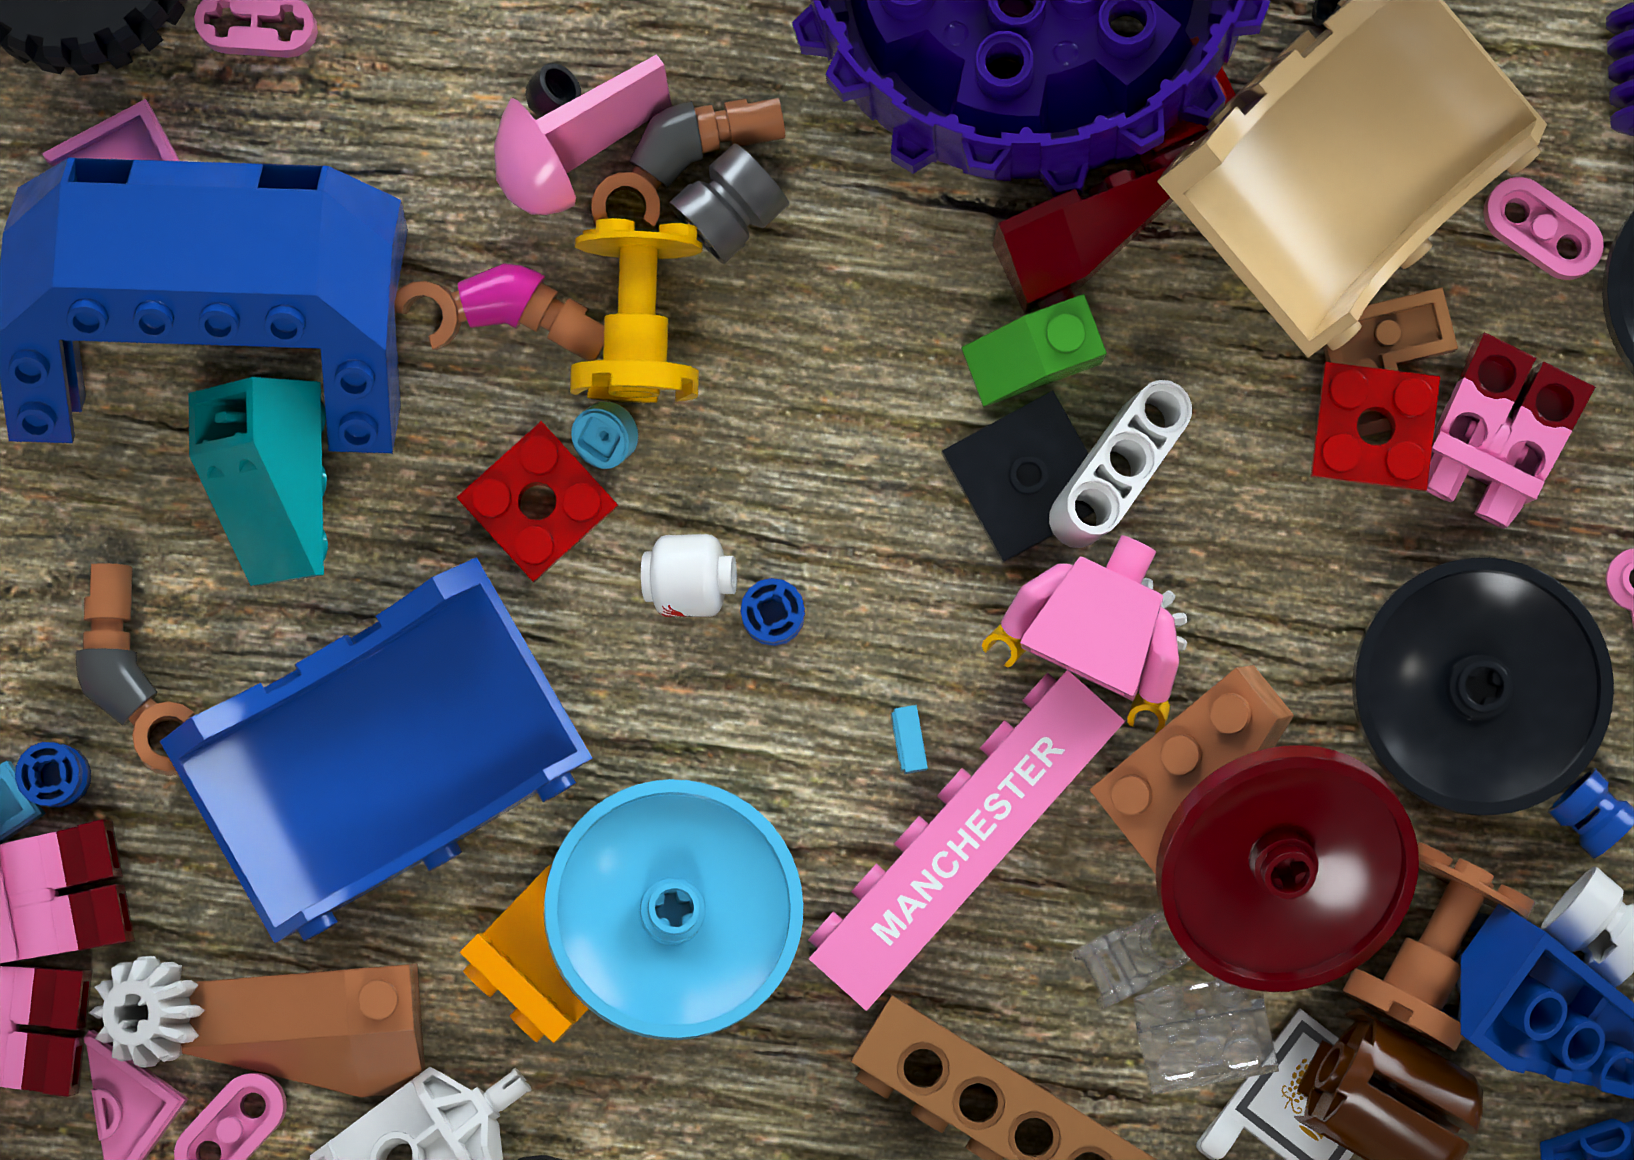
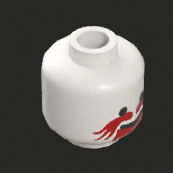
M712 535L661 536L656 541L652 551H646L642 556L641 587L645 602H653L657 612L665 617L715 616L724 603L725 594H735L737 566L735 557L724 556L719 540Z

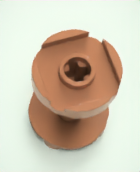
M1418 842L1419 868L1448 884L1419 941L1417 942L1408 937L1405 938L1384 980L1355 968L1350 972L1347 978L1348 981L1342 991L1353 1000L1387 1019H1393L1410 1028V1031L1456 1052L1461 1041L1465 1039L1461 1035V1023L1443 1013L1442 1009L1461 975V965L1455 962L1454 958L1482 904L1484 903L1493 908L1501 904L1527 920L1536 902L1526 895L1502 884L1498 891L1493 890L1494 885L1491 882L1494 876L1491 873L1461 858L1458 859L1453 869L1450 867L1453 861L1452 858L1433 847Z

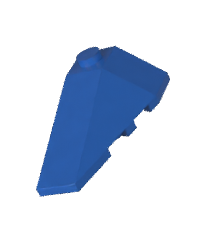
M1498 904L1461 955V1035L1507 1070L1523 1074L1525 1071L1546 1075L1554 1081L1567 1084L1573 1081L1594 1086L1602 1092L1634 1099V1003L1546 931L1503 905Z

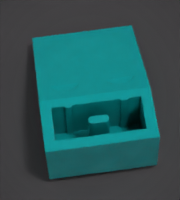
M250 377L188 393L189 457L250 586H261L324 575V560L328 551V539L323 530V496L326 491L327 476L322 466L321 433L325 426L326 413L321 402V382Z

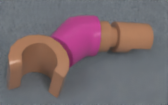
M500 264L458 282V291L454 292L436 283L419 281L411 282L401 287L396 293L395 313L407 314L414 302L422 297H431L439 304L442 309L443 319L439 329L428 336L432 350H438L450 344L458 334L461 323L468 321L471 328L508 324L517 329L522 324L537 332L540 327H543L549 331L547 339L587 361L597 360L604 348V325L587 316L589 308L571 298L566 303L556 299L558 291L544 284V275L521 265Z

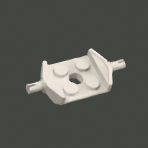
M428 1067L311 1154L310 1160H386L390 1151L401 1144H409L411 1146L412 1160H503L500 1128L496 1119L500 1117V1111H503L525 1093L530 1092L531 1087L525 1082L526 1079L517 1068L512 1069L509 1074L484 1092L478 1087L470 1090L432 1067Z

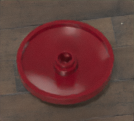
M1306 745L1273 747L1252 752L1220 767L1201 781L1181 802L1172 815L1159 846L1156 861V889L1160 907L1171 933L1186 955L1210 975L1240 988L1264 992L1297 991L1323 985L1353 971L1369 960L1392 937L1404 919L1415 893L1419 871V850L1411 820L1397 795L1388 783L1366 764L1349 755L1322 747Z

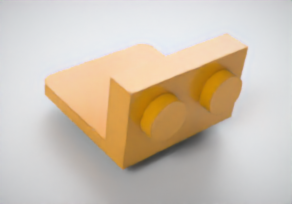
M551 864L534 879L484 933H477L459 953L470 962L463 970L465 975L489 997H492L499 990L516 1007L509 1015L510 1018L530 1038L538 1042L545 1035L555 1043L587 1012L588 1008L572 993L561 977L548 947L543 912L544 895Z

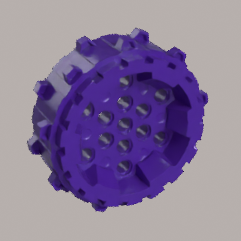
M810 0L811 4L792 22V26L801 54L827 57L828 61L832 60L825 74L826 81L843 102L854 100L872 121L876 119L885 129L892 133L891 161L914 174L928 164L936 163L938 160L962 169L965 174L986 179L1010 182L1011 179H1040V182L1045 184L1054 197L1074 189L1077 190L1080 196L1089 170L1103 167L1112 162L1118 164L1162 144L1165 132L1178 121L1180 123L1188 121L1204 126L1210 124L1224 108L1226 100L1216 76L1223 63H1228L1239 36L1260 34L1269 9L1270 0H1028L1033 4L1034 8L1028 15L1023 17L1006 15L1000 9V5L1005 0ZM1132 16L1142 23L1144 29L1136 36L1123 37L1116 34L1111 29L1110 24L1118 17ZM1198 36L1200 41H1198L1196 46L1195 44L1192 45L1190 39ZM1011 58L1021 65L1022 70L1010 79H999L994 77L987 68L996 59Z

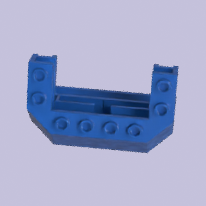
M67 158L17 188L3 231L0 260V384L9 441L73 443L75 432L72 412H82L86 398L79 341L321 349L328 451L393 454L401 409L394 304L408 234L401 200L330 166Z

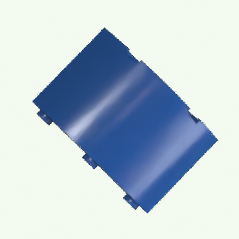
M477 557L431 577L405 597L377 614L378 622L353 637L344 635L295 664V671L265 687L259 683L226 701L190 717L160 741L274 943L296 932H299L303 941H307L338 923L333 914L334 911L387 883L421 862H424L428 871L448 862L462 853L457 844L459 840L520 805L537 793L542 802H545L576 784V781L571 772L593 759Z

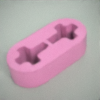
M202 0L197 6L194 16L195 28L205 44L214 51L224 54L284 58L297 57L312 47L318 33L317 21L307 4L302 0ZM223 8H230L237 20L251 21L250 27L232 26L228 30L227 37H220L216 28L210 25L209 22L210 19L220 18ZM285 12H293L297 22L304 25L303 30L292 31L290 41H282L277 30L262 28V22L280 23L284 20Z

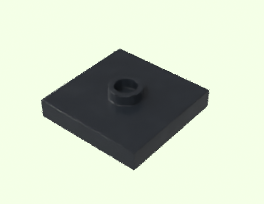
M1053 390L941 452L1002 563L1054 536L1049 524V512L1057 497L1089 454ZM1075 501V511L1080 520L1095 513L1089 504L1084 501Z

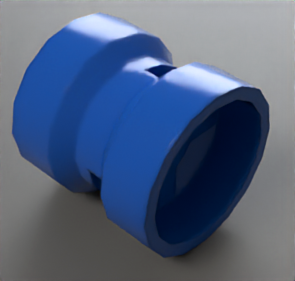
M769 578L758 581L748 589L742 599L740 612L744 628L752 639L762 645L775 647L787 644L797 637L803 627L805 608L802 596L793 585L785 580Z
M41 742L30 746L20 756L16 765L15 780L19 791L28 801L40 806L67 807L77 803L85 796L91 784V769L88 760L79 750L65 744Z
M1596 768L1588 771L1572 784L1548 810V813L1561 826H1571L1579 835V845L1593 859L1611 848L1634 825V808L1627 801H1617L1609 792V782Z

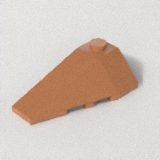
M417 963L197 981L195 983L199 985L189 997L191 1005L196 1004L205 1011L198 1017L190 1018L189 1023L199 1037L195 1038L193 1042L181 1043L183 1054L357 1097L392 1095L425 1070Z

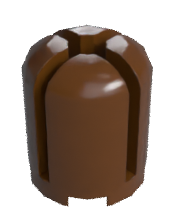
M1360 1008L1347 1012L1345 1016L1355 1022L1344 1031L1334 1046L1324 1040L1319 1044L1297 1089L1298 1092L1308 1097L1304 1116H1294V1118L1364 1160H1463L1470 1146L1465 1140L1455 1134L1460 1129L1469 1134H1477L1483 1117V1089L1475 1076Z

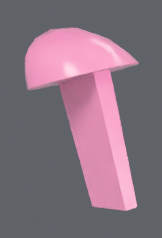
M656 54L537 120L532 117L518 100L511 98L503 112L494 144L496 181L507 199L531 215L559 213L575 206L576 195L567 173L646 123L665 108L671 106L663 62Z

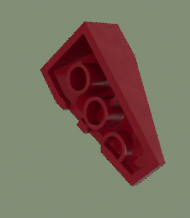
M1185 146L1162 154L1146 165L1149 174L1137 177L1134 170L1127 171V169L1109 175L1103 182L1088 191L1089 197L1081 200L1077 190L1074 189L998 223L992 246L1024 313L1037 307L1041 310L1076 297L1074 290L1081 288L1173 202V199L1157 181Z

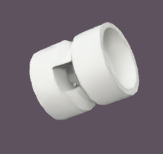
M1592 867L1559 899L1545 918L1541 929L1546 931L1570 952L1582 951L1584 953L1583 962L1616 988L1634 973V903L1626 905L1622 902L1624 890L1599 868Z

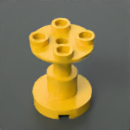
M617 218L596 220V229L583 230L582 235L575 238V248L586 253L619 258L617 314H609L604 317L603 360L578 362L571 365L570 393L578 395L588 389L587 398L615 402L657 403L660 390H676L675 402L696 399L698 397L699 370L691 366L667 362L669 319L656 315L658 259L690 257L698 255L703 251V243L697 240V227L683 223H667L659 225V232L635 231V222L632 220Z

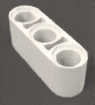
M1168 380L1151 382L1122 406L1052 505L1049 512V524L1053 534L1061 543L1074 548L1092 545L1120 522L1191 419L1192 404L1188 394L1180 385ZM1145 404H1152L1162 412L1165 419V428L1158 427L1149 421L1145 413ZM1110 452H1117L1128 460L1131 467L1130 477L1119 474L1112 467ZM1076 500L1084 501L1094 509L1096 526H1089L1078 518L1075 511Z

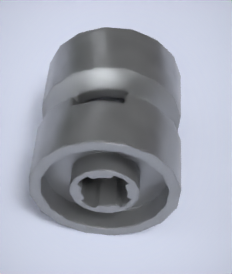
M736 143L709 166L711 179L709 184L701 181L689 184L669 202V206L683 224L697 227V240L702 242L703 247L723 264L745 246V242L749 239L747 228L749 224L764 228L789 206L787 197L777 183L746 150Z

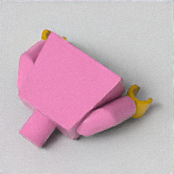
M1121 535L1106 568L1081 556L1074 565L1056 564L1021 586L1003 616L1001 624L983 641V651L987 653L997 640H1001L1011 650V657L1005 663V667H1011L1028 651L1132 700L1127 723L1133 727L1139 711H1151L1159 720L1155 734H1157L1165 727L1170 712L1168 699L1171 695L1180 660L1175 619L1168 610L1162 607L1163 595L1141 584L1156 551L1137 540Z

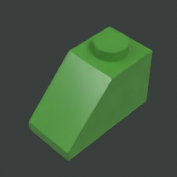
M1085 294L1022 316L961 347L983 407L1101 365L1107 354Z

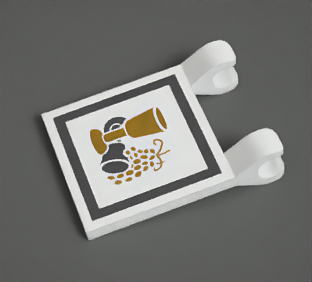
M1298 1009L1223 1110L1196 1142L1198 1151L1208 1159L1219 1160L1226 1155L1244 1128L1284 1160H1349L1354 1153L1308 1128L1294 1118V1116H1304L1308 1097L1298 1092L1297 1089L1319 1044L1324 1040L1334 1046L1339 1038L1302 1009Z

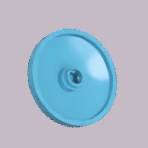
M674 779L650 781L623 789L605 798L591 808L570 830L554 858L546 883L543 912L545 934L550 953L561 977L572 993L598 1017L615 1027L642 1037L660 1040L694 1039L727 1029L743 1020L766 1001L781 983L791 966L801 937L803 924L802 887L798 870L784 840L774 826L749 803L728 791L706 783Z

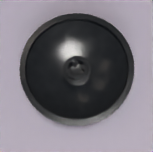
M1490 557L1467 558L1440 564L1422 572L1404 583L1383 602L1366 627L1357 649L1352 677V697L1358 726L1368 749L1385 773L1400 787L1423 802L1442 810L1465 815L1492 816L1521 811L1545 802L1564 790L1585 770L1598 751L1609 725L1613 707L1614 677L1608 648L1597 623L1582 602L1568 588L1553 577L1523 563Z

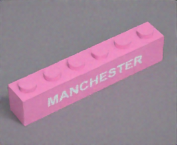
M1066 670L1058 680H1055L1048 672L1022 700L1031 709L1015 728L1005 720L979 748L988 756L985 762L972 776L961 768L937 795L946 804L929 824L921 816H918L894 843L903 853L891 867L885 871L876 863L851 891L860 901L848 915L842 919L833 911L808 939L817 948L809 957V960L866 1011L1125 722L1124 719L1070 671Z

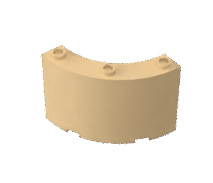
M1340 0L1337 4L1341 8L1323 22L1327 28L1315 39L1310 31L1306 30L1224 106L1220 113L1206 126L1209 131L1196 142L1192 141L1184 147L1157 181L1308 358L1326 344L1334 351L1356 335L1362 327L1358 321L1360 316L1380 288L1400 266L1403 269L1410 267L1431 249L1433 244L1428 238L1444 222L1505 170L1514 175L1528 166L1541 152L1537 145H1539L1547 126L1546 122L1444 0Z

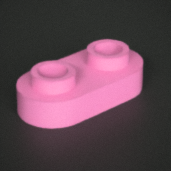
M1524 177L1509 178L1498 184L1487 197L1483 215L1488 230L1497 239L1549 275L1561 280H1574L1587 274L1601 259L1604 242L1597 225L1534 180ZM1506 204H1519L1525 211L1524 221L1513 223L1508 220L1504 211ZM1569 239L1576 245L1577 255L1574 259H1565L1558 253V240Z
M248 1073L234 1078L180 1135L175 1145L174 1160H202L200 1148L205 1141H213L219 1145L221 1149L220 1160H248L278 1128L285 1117L287 1101L280 1084L272 1077L262 1073ZM250 1093H257L265 1100V1111L260 1117H252L244 1109V1100Z

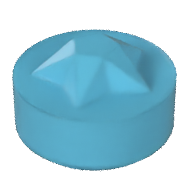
M604 401L591 405L578 415L572 426L571 437L576 452L585 462L597 468L609 469L619 465L634 452L638 443V429L633 417L626 409L616 403Z

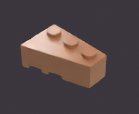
M1254 665L1236 667L1089 790L1156 874V861L1163 834L1172 815L1186 796L1207 776L1227 763L1252 752L1275 747L1294 714Z

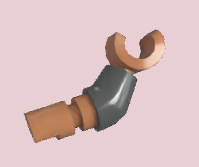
M746 98L724 102V110L714 111L712 105L694 108L693 102L690 101L665 108L653 116L629 160L634 166L631 172H618L608 176L597 186L591 200V219L595 228L596 220L608 219L606 213L607 199L615 192L629 190L636 193L644 203L645 215L642 222L654 229L660 215V199L656 192L660 185L668 188L692 162L702 161L703 153L719 151L721 142L730 141L731 146L734 143L739 146H746L784 139L785 126L779 98L748 103Z
M110 563L91 564L90 596L84 598V620L91 622V631L83 633V649L76 651L75 660L77 679L83 694L122 726L129 722L134 725L132 734L134 748L147 768L156 774L166 776L178 775L169 757L161 756L151 749V733L162 722L172 720L183 724L190 717L194 716L195 713L183 704L174 702L156 703L153 699L158 692L138 666L137 652L130 650L131 633L123 631V624L131 621L132 567Z

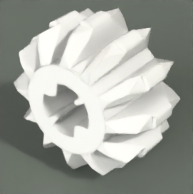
M155 956L138 957L134 963L122 962L112 967V980L101 981L99 985L95 986V989L104 1000L103 1005L96 1006L89 1012V1014L98 1019L103 1018L104 1027L95 1039L102 1043L113 1042L111 1058L119 1061L133 1059L134 1065H138V1067L156 1066L160 1060L163 1062L173 1061L183 1055L181 1043L193 1042L195 1038L199 1037L189 1023L190 1018L198 1017L205 1011L196 1004L191 1005L189 999L199 984L192 980L180 981L182 965H178L175 962L161 963ZM146 1005H147V1007H148V1012H149L148 1018L146 1017V1011H145Z

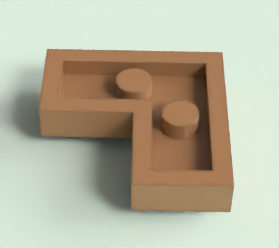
M1443 287L1370 304L1365 308L1358 320L1362 327L1356 335L1334 351L1327 344L1323 347L1326 362L1398 371V365L1453 353L1458 349ZM1366 411L1359 416L1357 421V430L1362 439L1391 432L1388 419L1377 411Z

